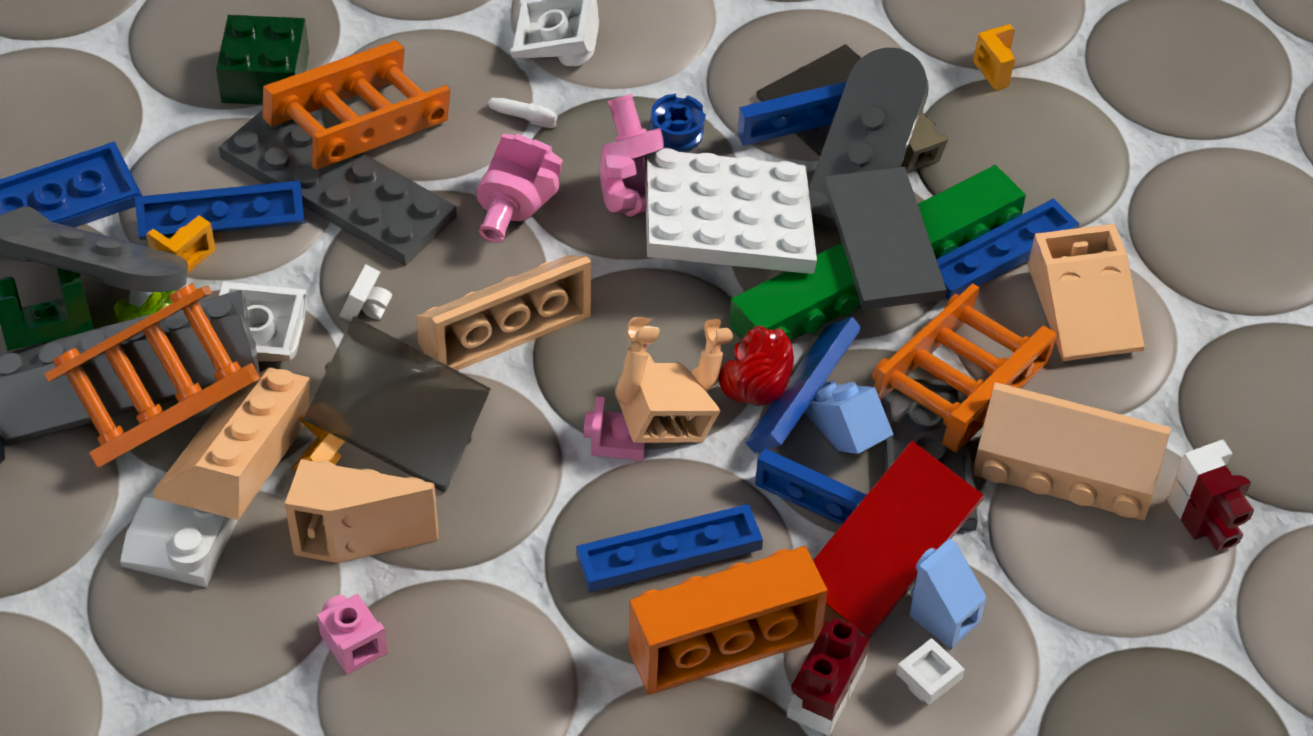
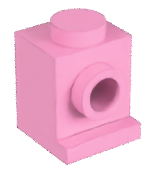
M359 594L348 599L344 595L334 596L323 605L322 612L317 614L320 635L347 675L388 654L385 628L381 622L378 623Z

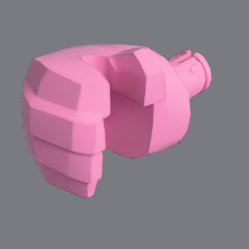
M633 94L607 101L618 136L615 137V141L602 145L599 164L602 194L607 210L612 213H623L629 218L646 212L645 156L664 148L661 128L646 131V128L642 129L633 101Z
M503 134L501 136L489 168L477 187V200L483 209L487 210L484 222L479 229V233L484 239L491 242H502L510 220L524 221L529 219L557 193L559 189L558 178L561 175L563 160L552 152V146L520 134Z

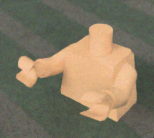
M632 318L627 326V337L633 343L631 347L627 348L623 371L616 385L615 395L633 442H704L720 413L719 407L707 394V391L718 382L723 353L720 351L721 345L731 342L733 339L732 331L729 328H719L721 324L719 319L707 320L704 324L707 340L706 347L701 351L699 365L690 372L680 363H655L646 350L648 344L650 345L656 341L660 329L658 327L646 326L652 320L651 318Z

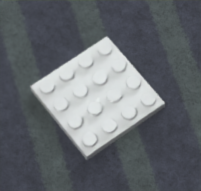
M663 148L646 154L647 257L814 274L817 256L806 165H797L790 161L779 163L760 161L751 157H722L712 153H685L669 148Z

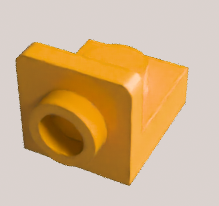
M1011 24L978 33L973 62L995 91L1009 87L1012 70L1015 67V58L1011 51L1015 29Z
M200 215L186 226L179 228L170 239L155 229H151L146 233L150 248L180 256L188 263V273L216 250L211 223Z

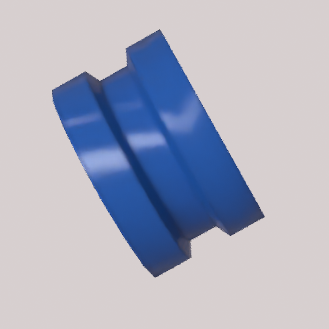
M676 93L665 95L659 98L652 106L650 130L661 128L664 148L673 149L677 152H689L697 148L703 141L706 114L703 112V105L689 95L686 98H679L676 96Z

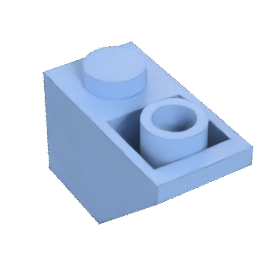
M834 380L826 381L817 391L816 396L804 412L837 451L859 454L894 435L875 387L857 386L855 382L836 384Z
M949 538L937 550L934 548L928 549L917 562L915 569L918 573L916 583L911 590L913 599L909 616L948 648L952 649L981 622L987 597L957 543Z

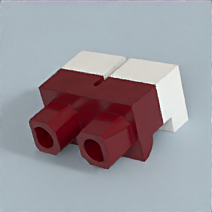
M1224 439L1184 453L1176 478L1167 497L1168 503L1192 538L1196 540L1207 536L1217 552L1236 546L1241 542L1244 534L1238 526L1250 520L1254 509L1245 497L1251 481L1241 475L1233 476L1227 468L1233 453Z
M837 618L832 619L831 623L826 621L791 685V690L795 695L788 706L787 718L830 736L847 704V699L849 700L866 667L870 639L858 635L859 629L856 626Z

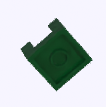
M57 268L63 298L40 302L26 307L21 305L15 279L13 277L0 279V325L7 351L94 330L81 274Z

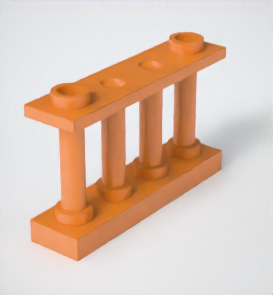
M394 40L263 86V119L271 127L293 119L313 139L311 166L318 170L448 121L450 88L444 85L431 91L423 92L403 73L405 48ZM392 84L408 99L391 104L376 89ZM359 95L375 111L359 117L343 101ZM326 107L342 123L325 129L310 113Z
M191 283L169 295L173 302L172 304L81 354L77 348H73L52 360L56 368L44 374L48 382L66 375L100 434L97 440L101 446L89 452L97 468L260 379L252 363L241 368L237 361L234 363L231 361L198 301L213 294L209 286L196 290L194 284ZM180 311L184 312L217 371L214 373L217 382L203 390L198 382L196 384L192 382L159 324ZM142 332L146 335L178 392L174 395L178 403L163 411L160 404L154 405L120 345ZM104 353L139 413L136 416L139 425L127 432H124L121 425L115 426L82 368V365Z
M973 283L960 295L954 294L946 303L943 311L890 359L883 358L872 374V380L875 381L874 387L880 401L895 388L943 418V424L947 427L942 445L955 453L984 426L995 382L1022 389L1048 364L1057 336L1056 332L1043 325L1031 337L1026 335L1022 338L974 309L980 287ZM966 323L1014 353L1008 359L1005 357L998 359L955 332ZM944 345L991 375L985 381L982 379L975 381L932 355V353L939 346ZM919 366L968 397L961 404L959 402L952 404L911 379L908 375Z

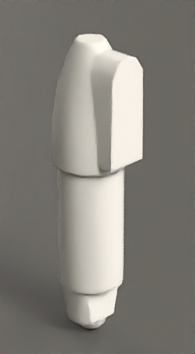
M494 97L488 101L489 108L498 113L523 118L530 121V124L547 128H554L556 126L558 115L542 105Z

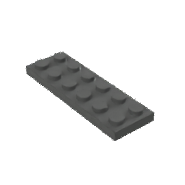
M263 109L219 146L221 159L264 184L300 181L303 206L405 266L457 217L456 205L364 153L315 170L311 166L313 139L293 119L271 127L263 119Z

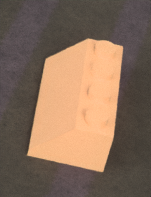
M567 255L552 262H545L539 267L517 276L508 277L482 290L470 292L464 297L442 306L430 308L416 316L418 343L441 378L590 317L591 261L587 256Z
M269 367L259 373V380L224 398L153 490V498L239 520L305 426L300 422L299 418L309 409L310 378L294 374L288 370Z
M995 382L973 468L974 476L985 478L993 483H1004L1027 489L1035 494H1045L1068 500L1080 506H1091L1116 513L1121 517L1145 521L1171 427Z

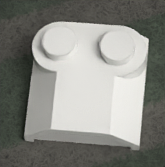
M520 0L521 9L513 48L510 50L513 58L557 56L560 63L565 66H580L592 57L595 51L599 28L597 0Z
M223 281L219 296L242 290L247 300L250 333L256 343L258 361H291L297 354L305 323L307 290Z
M152 492L143 498L126 532L120 559L121 567L207 588L238 520L153 498Z

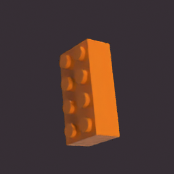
M802 546L793 550H778L767 558L750 563H736L724 571L705 577L694 576L686 579L679 585L662 590H648L638 597L630 599L628 650L647 695L814 643L823 627L828 590L807 547Z

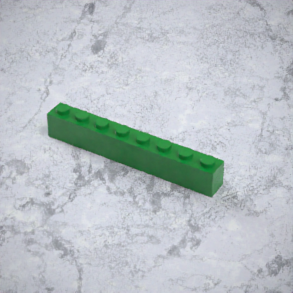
M996 164L918 203L936 259L1022 215L1026 194ZM842 243L816 255L817 263L814 274L784 271L731 298L729 326L741 340L755 326H763L767 330L782 329L790 341L806 333L816 332L823 324L840 315L846 316L853 312L861 304Z

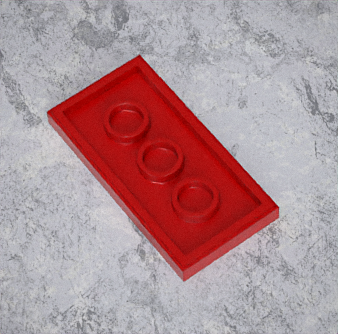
M911 441L813 559L828 590L826 606L846 622L856 626L861 634L870 639L916 583L918 571L915 568L921 556L928 549L934 548L937 550L949 538L952 539L984 500V495L915 442Z

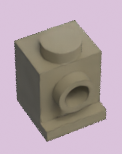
M923 112L918 117L901 167L906 168L907 173L939 162L948 142L945 133L937 135L934 123L930 118H926Z

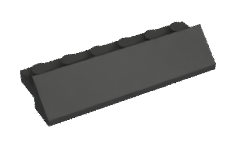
M242 290L198 301L233 363L237 361L241 368L252 363L259 374L256 343L250 333L247 300ZM180 311L160 322L159 324L194 384L198 382L202 390L217 382L214 373L217 371L184 312ZM152 314L1 354L0 430L5 443L10 445L92 423L67 376L64 375L59 379L48 382L44 374L56 368L52 360L63 353L77 348L81 354ZM144 332L120 344L154 405L177 400L174 395L178 392ZM105 353L82 365L110 417L137 410Z

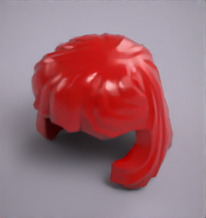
M755 326L742 337L741 342L735 344L734 358L736 360H729L727 363H724V366L720 368L718 382L724 394L733 401L746 405L760 406L770 404L783 395L792 373L794 353L791 341L782 329L767 330L763 326Z

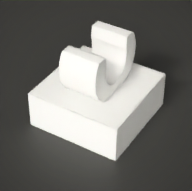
M365 264L339 317L354 324L359 313L363 310L370 318L381 319L393 294L384 288L374 287L380 271Z
M931 638L898 663L896 674L909 686V691L922 703L926 702L930 705L963 679L965 669Z

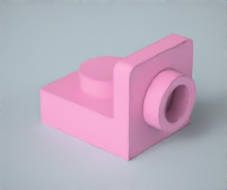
M596 396L594 412L586 411L584 422V437L591 438V456L643 461L646 443H634L623 413L605 411V397Z

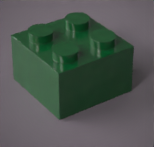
M248 15L227 16L216 66L222 103L263 105V86L306 71L310 51L305 18Z

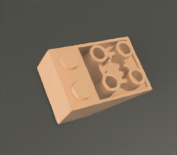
M1115 224L1035 234L1028 269L1050 329L1057 333L1055 343L1062 362L1144 351L1145 346L1128 256Z
M300 460L285 500L294 555L340 563L438 540L439 530L434 483L425 482L416 477L403 478L381 474L372 469L358 470L336 466L328 461Z

